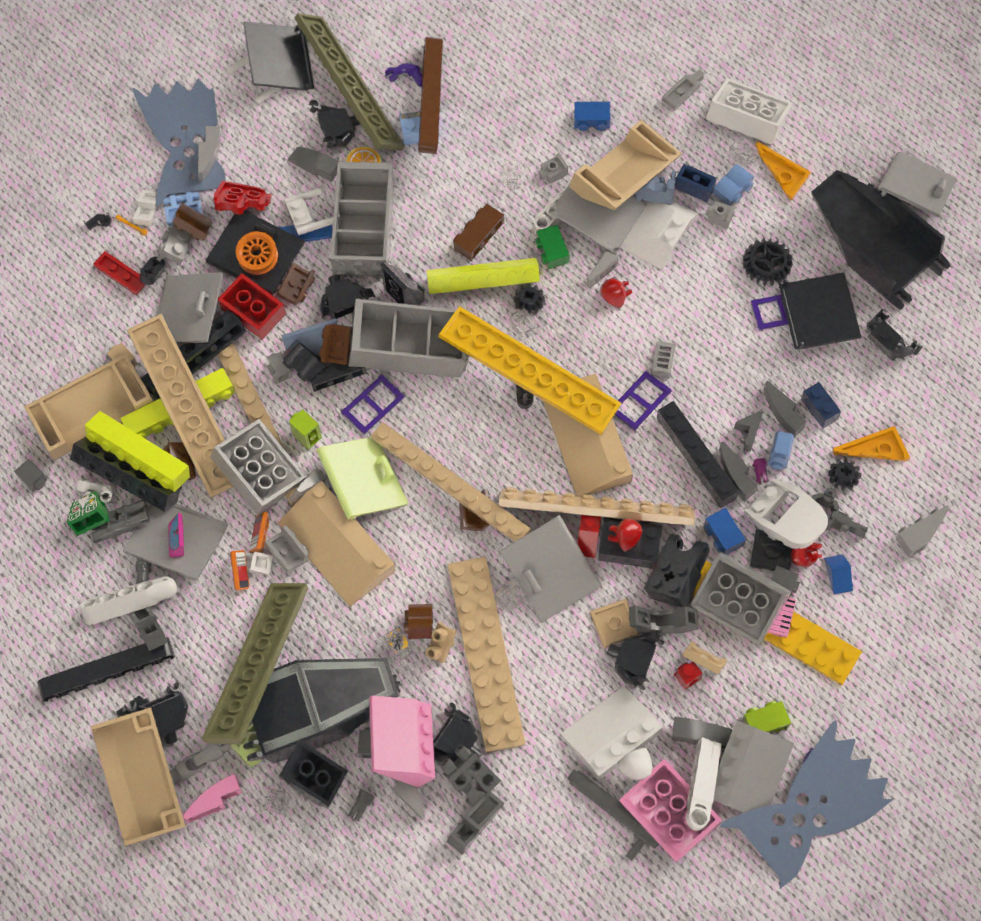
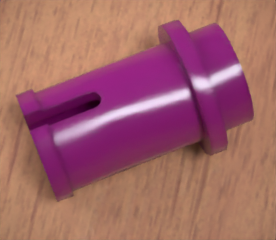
M764 458L753 460L752 467L755 469L756 483H762L761 476L763 483H767V462H765Z

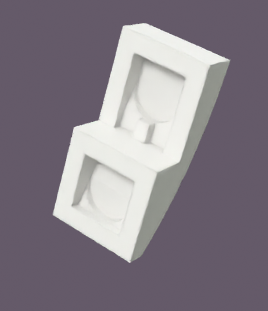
M142 190L137 201L138 208L133 216V224L151 227L157 209V192Z
M255 551L254 553L245 552L248 573L269 575L273 555Z

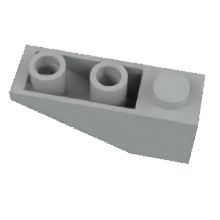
M948 505L942 509L937 507L928 517L922 516L914 522V525L910 527L906 525L898 531L899 534L896 540L909 558L926 549L950 509Z

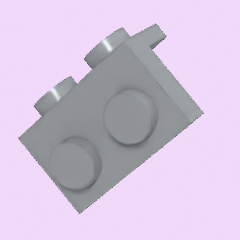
M174 226L169 231L166 230L161 238L164 242L160 243L156 251L159 253L157 260L161 261L163 256L181 264L192 239L190 234L180 231Z
M286 525L282 527L279 534L265 541V547L287 574L306 563L308 557L306 546L297 540L294 531L289 530Z

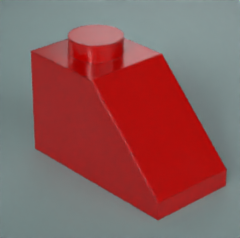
M581 515L577 545L584 557H596L601 516Z

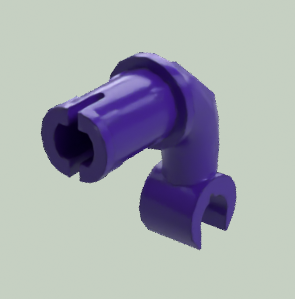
M403 63L395 68L389 67L385 71L386 76L393 74L389 76V81H395L398 75L407 73L419 87H422V73L418 65Z

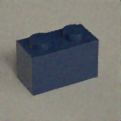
M683 164L676 176L675 189L708 203L716 186L717 177Z
M820 382L803 391L801 400L822 429L839 419L841 410Z

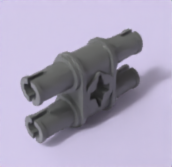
M141 499L130 505L123 504L120 508L108 511L109 521L94 528L91 533L95 544L109 538L116 539L117 536L129 531L133 532L136 527L150 522L149 515L146 512L148 510L146 502Z

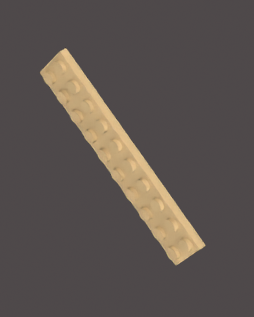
M162 314L127 329L210 498L233 488L234 486L210 458L214 447L225 441Z
M514 487L502 489L499 497V506L621 519L629 518L691 526L695 524V508H691L690 505L686 504L672 506L671 503L662 502L659 505L652 504L651 501L646 500L641 501V503L633 502V500L626 498L621 499V501L613 500L614 498L612 497L598 499L592 495L578 497L573 493H563V495H558L553 491L538 493L534 489L518 491Z
M486 556L447 564L485 751L489 753L524 746L526 743Z

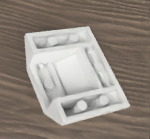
M644 200L643 203L647 206L620 248L663 270L672 257V250L685 230L691 228L699 214L674 201L672 204Z

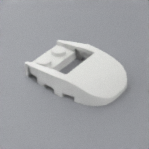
M774 478L771 479V484L748 509H744L747 518L751 517L756 526L766 532L768 537L774 541L775 539L782 541L784 545L791 548H806L812 545L828 525L827 514L815 500L797 486ZM789 493L799 497L775 525L766 520Z

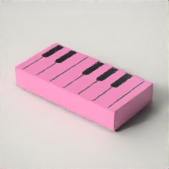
M787 599L768 633L787 638L796 599Z

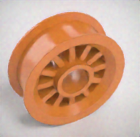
M250 232L244 235L237 243L236 257L243 270L253 275H261L269 272L276 265L278 251L274 240L269 235L263 232ZM255 251H261L260 255H253Z

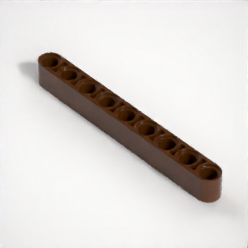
M425 37L418 142L419 153L435 155L437 154L443 52V39Z

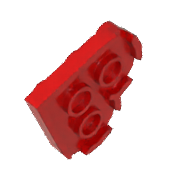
M222 181L214 193V209L217 211L228 210L234 214H243V210L248 207H254L255 210L263 211L266 206L271 204L272 194L265 193L266 189Z

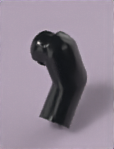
M96 214L84 224L91 230L96 226H109L112 223V219L106 214Z

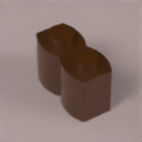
M409 604L408 610H405L404 634H408V639H432L433 605Z

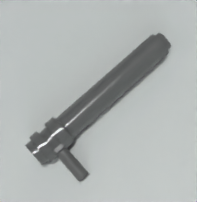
M573 770L567 778L570 781L569 784L632 831L633 836L638 839L627 853V858L633 861L644 845L651 846L653 849L659 845L621 802L579 770Z

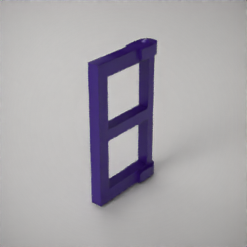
M781 295L751 300L759 331L788 325ZM777 301L782 320L763 323L758 305Z
M645 371L618 401L623 404L631 396L647 410L636 422L619 410L615 416L632 430L636 431L672 390ZM645 379L663 392L652 405L634 392Z
M381 374L347 407L342 409L341 413L365 434L405 396ZM380 383L397 397L384 410L368 396ZM362 399L379 413L366 426L349 412Z

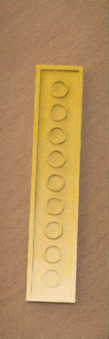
M460 306L439 333V338L600 435H602L622 404Z
M708 561L705 562L700 572L701 577L691 596L692 598L697 594L712 565ZM794 611L787 638L775 636L771 633H767L764 638L765 641L842 686L862 653L861 650Z

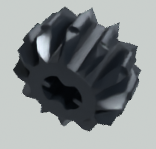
M529 283L527 287L521 285L520 290L516 289V296L513 298L514 303H516L515 308L520 309L522 314L528 311L530 316L532 310L537 314L538 309L543 308L545 297L543 296V290H538L537 284L531 287Z
M845 458L843 462L838 459L836 464H831L828 476H830V483L836 482L834 485L835 489L840 485L843 492L846 486L849 490H852L853 485L857 486L859 484L858 479L861 478L862 474L859 473L860 466H854L855 461L849 463L848 459Z

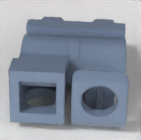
M672 171L671 179H668L667 183L665 182V176L659 177L657 175L634 194L636 195V201L643 199L650 202L672 204L676 171Z

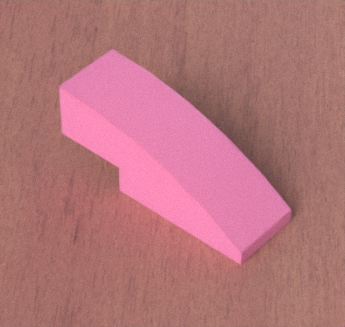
M235 774L222 779L201 794L183 815L186 823L225 809L223 800L241 794L242 791Z

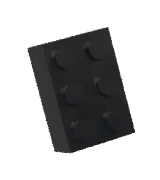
M604 517L598 561L653 569L658 560L663 525L638 522L642 526L640 540L632 549L624 552L619 543L608 540L610 535L617 536L614 531L609 530L612 525L618 526L623 520Z

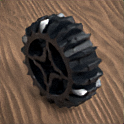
M763 237L761 242L756 240L754 244H750L748 249L745 250L742 260L744 262L743 269H746L745 273L750 275L751 280L757 278V284L761 280L765 286L767 281H770L771 286H773L775 281L780 283L782 279L785 280L787 275L790 274L793 266V257L789 254L790 250L785 249V243L779 245V240L772 242V238L766 241ZM760 252L763 253L762 256H758L756 259H753L756 254ZM778 264H782V266L779 269L773 271V267L778 266Z

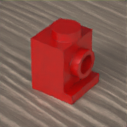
M692 661L689 664L685 662L680 665L678 671L673 675L684 690L700 681L703 673L696 663Z

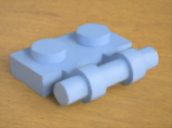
M190 191L184 195H170L169 198L163 200L164 206L171 205L164 207L168 226L174 225L172 217L180 206L177 203L187 201L184 204L203 215L200 200L193 201L200 199L199 192L192 193Z

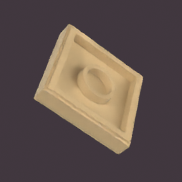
M627 599L589 612L603 648L609 647L610 644L614 645L623 642L625 638L629 639L632 636L641 635V633L636 632V628L630 626V606Z

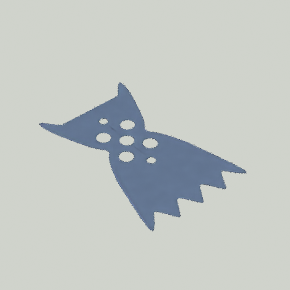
M197 79L192 90L189 92L176 81L170 93L167 94L155 83L148 97L133 88L136 101L151 131L160 144L170 152V157L165 163L156 196L157 207L160 206L169 194L217 189L222 181H226L225 171L216 159L203 182H199L197 165L198 144L193 142V137L197 134L202 135L204 142H206V126H217L218 118L214 87L208 89L200 79ZM183 125L188 126V130L183 131L181 127ZM178 137L181 140V144L177 147L170 144L171 138ZM191 147L195 153L193 156L187 157L183 154L184 149ZM181 160L185 163V167L177 170L174 168V162ZM193 173L197 177L196 179H191L190 175Z
M837 720L828 727L800 767L791 785L785 804H772L734 816L720 825L723 828H739L780 878L779 890L798 875L810 850L811 841L814 836L830 835L855 827L870 819L894 800L882 798L888 778L867 779L872 761L871 758L851 759L856 740L835 741ZM800 793L806 794L809 798L808 804L805 806H800L796 802V797ZM822 795L827 797L826 803L820 801ZM776 813H782L785 817V823L781 826L773 823L772 818ZM798 813L805 815L806 819L805 824L801 827L793 823V817ZM821 814L825 817L826 823L823 827H817L813 823L815 815ZM798 834L802 837L803 842L800 847H793L791 845L790 837L792 835ZM773 837L778 838L779 842L777 845L771 843Z

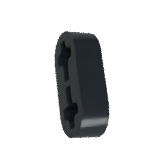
M154 256L147 261L140 271L139 280L141 283L152 285L164 272V259L158 261L157 256Z
M516 384L517 405L522 409L530 408L534 402V395ZM527 393V399L530 400L527 403H523V394Z

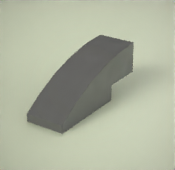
M297 147L287 159L315 176L319 175L330 182L337 176L338 162H340L326 154L304 147Z
M767 380L763 390L768 405L778 422L788 433L793 434L795 438L804 429L806 421L794 412L797 404Z
M723 441L720 443L719 453L724 472L738 490L740 498L745 502L756 493L757 485L747 476L750 468Z
M150 607L129 613L149 651L168 643Z
M675 716L671 740L697 745L699 739L703 737L710 741L721 743V748L726 749L733 729L700 720Z
M492 792L486 793L463 817L462 822L449 834L447 843L463 855L500 811L504 802Z

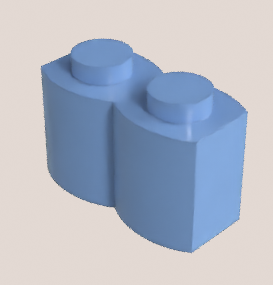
M736 164L716 184L713 194L729 206L733 203L737 204L742 198L741 194L744 191H750L753 187L754 176Z
M782 431L775 433L768 465L772 469L782 470L787 468L794 441L793 434Z

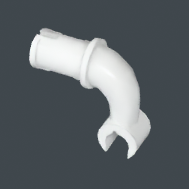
M79 478L78 491L97 492L102 502L107 503L111 500L113 495L111 486L93 483L84 478Z

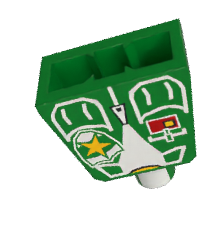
M86 492L84 497L72 503L67 519L68 526L79 536L108 522L109 516L105 502L100 500L97 492Z

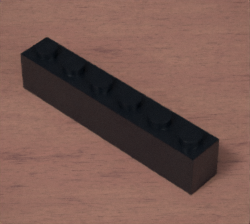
M672 401L657 411V420L717 505L722 508L736 500L738 490L676 403Z

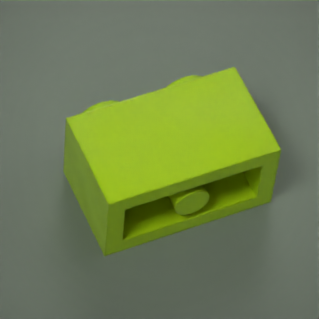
M303 409L291 416L289 424L292 435L309 450L322 438L319 424Z
M776 701L768 702L765 704V707L757 709V707L751 708L746 711L743 717L745 724L770 734L790 728L791 725L790 718L782 701L777 703Z

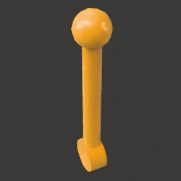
M118 214L115 216V219L138 230L142 235H147V229H141Z

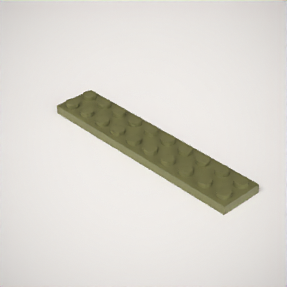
M297 13L294 19L299 29L304 33L306 40L314 49V53L319 57L323 67L328 71L330 78L335 82L339 92L347 101V105L352 109L356 119L370 137L373 146L376 149L402 150L405 147L404 143L322 16Z
M306 583L270 584L202 736L205 743L242 744L308 591Z

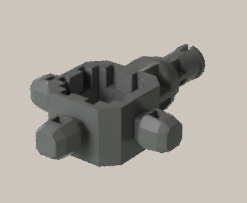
M827 488L823 495L820 493L812 495L813 500L826 508H830L832 511L825 531L830 530V528L845 533L849 531L864 539L869 527L852 521L853 519L848 517V514L839 511V504L834 500L836 495L834 489Z

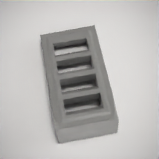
M606 251L588 276L587 287H593L615 269L619 258Z
M657 341L651 372L652 376L670 379L676 344ZM660 346L671 348V351L661 350ZM659 353L668 354L670 357L661 356ZM658 359L667 360L669 363L658 361ZM657 365L667 366L668 368L657 367Z
M317 468L314 469L289 497V500L293 502L301 498L320 481L324 483L327 479L326 476Z

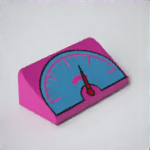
M178 513L168 524L170 557L185 555L183 517L181 513Z

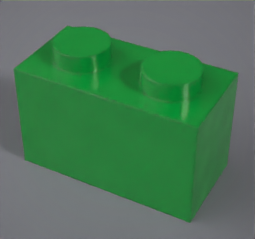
M558 225L536 231L534 242L536 248L541 249L542 254H540L543 265L547 264L548 269L568 264L570 255Z

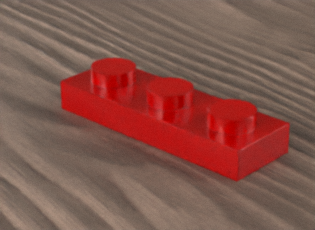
M106 251L93 263L96 269L136 296L145 287V284L139 280V273Z

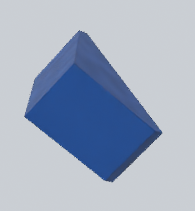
M841 554L825 557L824 561L833 594L853 591L851 565L845 556Z

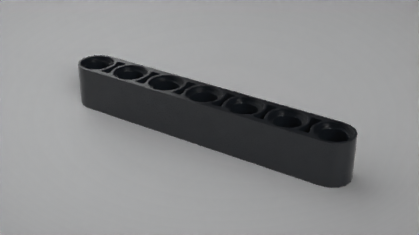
M166 637L168 643L149 651L144 643L44 677L37 681L41 699L43 702H48V699L54 697L57 699L68 695L69 692L84 690L89 685H98L106 682L107 679L125 676V673L130 671L136 672L145 669V666H154L163 663V660L169 658L174 659L175 655L170 639Z

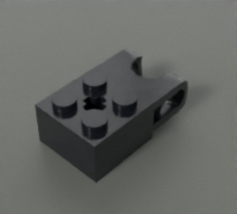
M670 534L644 587L650 598L677 607H687L701 577L700 572L710 552L708 543L696 541L691 549L682 551L684 543L680 535Z

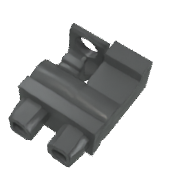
M461 744L454 751L459 759L453 763L449 758H446L440 763V766L444 771L443 775L459 793L463 791L468 796L466 802L473 807L486 794L480 789H475L470 784L472 779L487 793L498 785L501 780L475 752Z

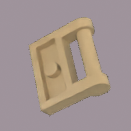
M694 642L690 643L682 655L716 674L723 670L727 659L723 657L720 659L699 648Z

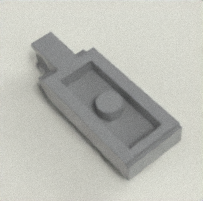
M699 69L693 75L686 74L662 96V101L675 111L699 89L702 84L700 82L704 79L705 73Z

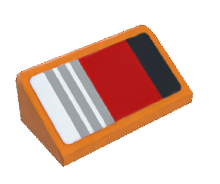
M263 512L255 518L249 553H254V551L263 553L270 520L267 512Z
M231 551L230 558L234 589L236 591L249 589L245 551Z

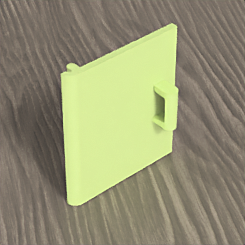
M371 437L322 446L316 450L347 519L351 518L353 520L357 516L409 504L382 446Z

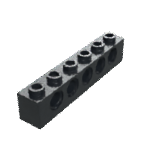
M227 310L212 322L208 342L185 343L179 350L191 374H194L247 331L239 318ZM146 373L140 379L148 391L158 400L160 396L149 374Z
M86 436L73 444L70 460L164 512L177 503L181 487L175 492L169 488H164L158 481L148 478L145 473L139 469H134L126 461L118 459L112 452L105 451L96 442L88 440Z

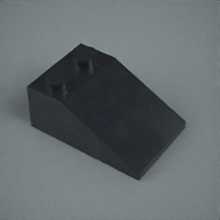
M385 262L380 264L384 290L398 304L419 306L425 301L423 288L420 285L416 286L412 282V277L407 272L404 273L400 268Z
M299 739L279 776L314 804L329 807L348 770Z

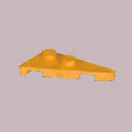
M757 141L754 149L789 200L792 201L810 177L811 172Z
M895 426L834 447L832 450L834 455L897 461H909L910 459Z

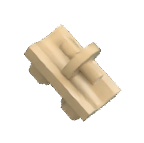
M442 622L437 623L425 655L432 660L445 663L450 648L455 644L456 630L445 626Z

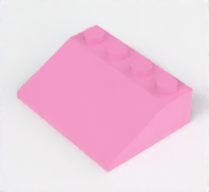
M370 696L372 771L418 788L435 779L431 705L416 699Z
M663 759L652 770L650 776L640 780L619 801L671 858L678 862L721 824L722 819L711 809L708 824L702 830L695 831L689 828L686 823L690 785Z

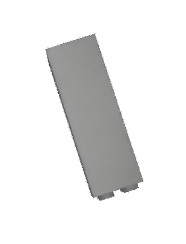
M338 162L330 261L333 275L337 274L339 278L355 276L356 278L373 276L376 279H382L380 264L383 262L389 264L395 183L392 163Z
M356 299L352 317L353 329L348 366L461 377L462 372H466L469 355L439 338V333L456 310Z

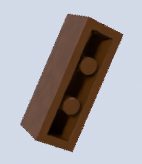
M487 203L483 208H479L474 219L468 221L462 233H458L453 240L454 250L472 261L504 224V214Z

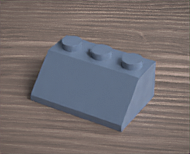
M336 318L281 335L285 350L297 339L321 359L320 348L323 346L322 330L326 324H337Z

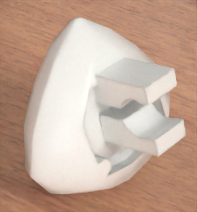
M646 748L634 750L626 754L618 762V769L631 780L646 779L652 773V761Z

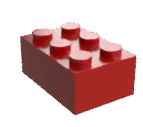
M242 273L218 298L219 307L223 312L231 311L239 318L246 329L261 340L286 315L282 302Z

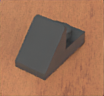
M761 411L735 422L734 429L744 432L741 443L745 444L743 449L745 451L751 452L763 414Z

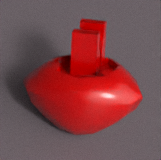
M615 278L604 281L600 287L603 299L617 308L623 307L625 298L633 292L629 289L625 290V287L629 285L628 281L621 282Z
M626 518L618 526L612 525L609 530L614 531L617 536L610 535L608 540L619 543L621 549L626 552L632 549L640 540L642 526L636 520Z
M813 543L806 548H792L791 560L793 564L799 567L812 566L817 559L822 558V554H818V549L822 548V544Z

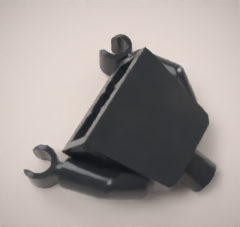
M312 99L309 102V106H311L310 112H318V122L325 136L323 142H327L326 147L328 149L346 147L355 136L354 127L361 123L356 119L355 115L349 117L345 108L325 106L320 104L317 99Z
M337 274L332 275L328 278L330 285L325 287L326 293L321 298V317L324 319V316L330 315L332 319H338L353 313L356 299L368 300L370 297L375 298V294L371 288L366 289L356 282H351L349 278L340 280Z
M883 309L867 323L866 328L870 332L868 338L892 361L896 358H904L912 354L918 355L923 346L917 344L918 341L916 340L906 347L903 338L885 322L890 316H886L883 313Z
M656 630L652 634L632 636L629 639L625 638L621 647L613 644L609 645L606 655L616 658L614 668L625 684L639 686L641 690L646 689L643 683L650 682L646 674L657 645L654 643L657 642L659 645L665 643L662 639H659L661 636H666L661 630Z
M178 682L174 683L175 689L169 684L166 687V695L139 706V710H136L137 705L134 700L129 702L133 707L132 709L127 708L125 704L123 706V711L126 714L151 708L159 737L164 736L166 744L178 741L175 731L185 726L188 704L182 692H179L181 685Z
M449 703L454 709L452 711L444 709L448 719L433 740L434 760L441 763L446 758H449L455 763L459 757L454 751L461 744L467 749H471L479 757L481 751L473 746L478 736L475 734L476 729L471 717L461 710H456L454 703Z

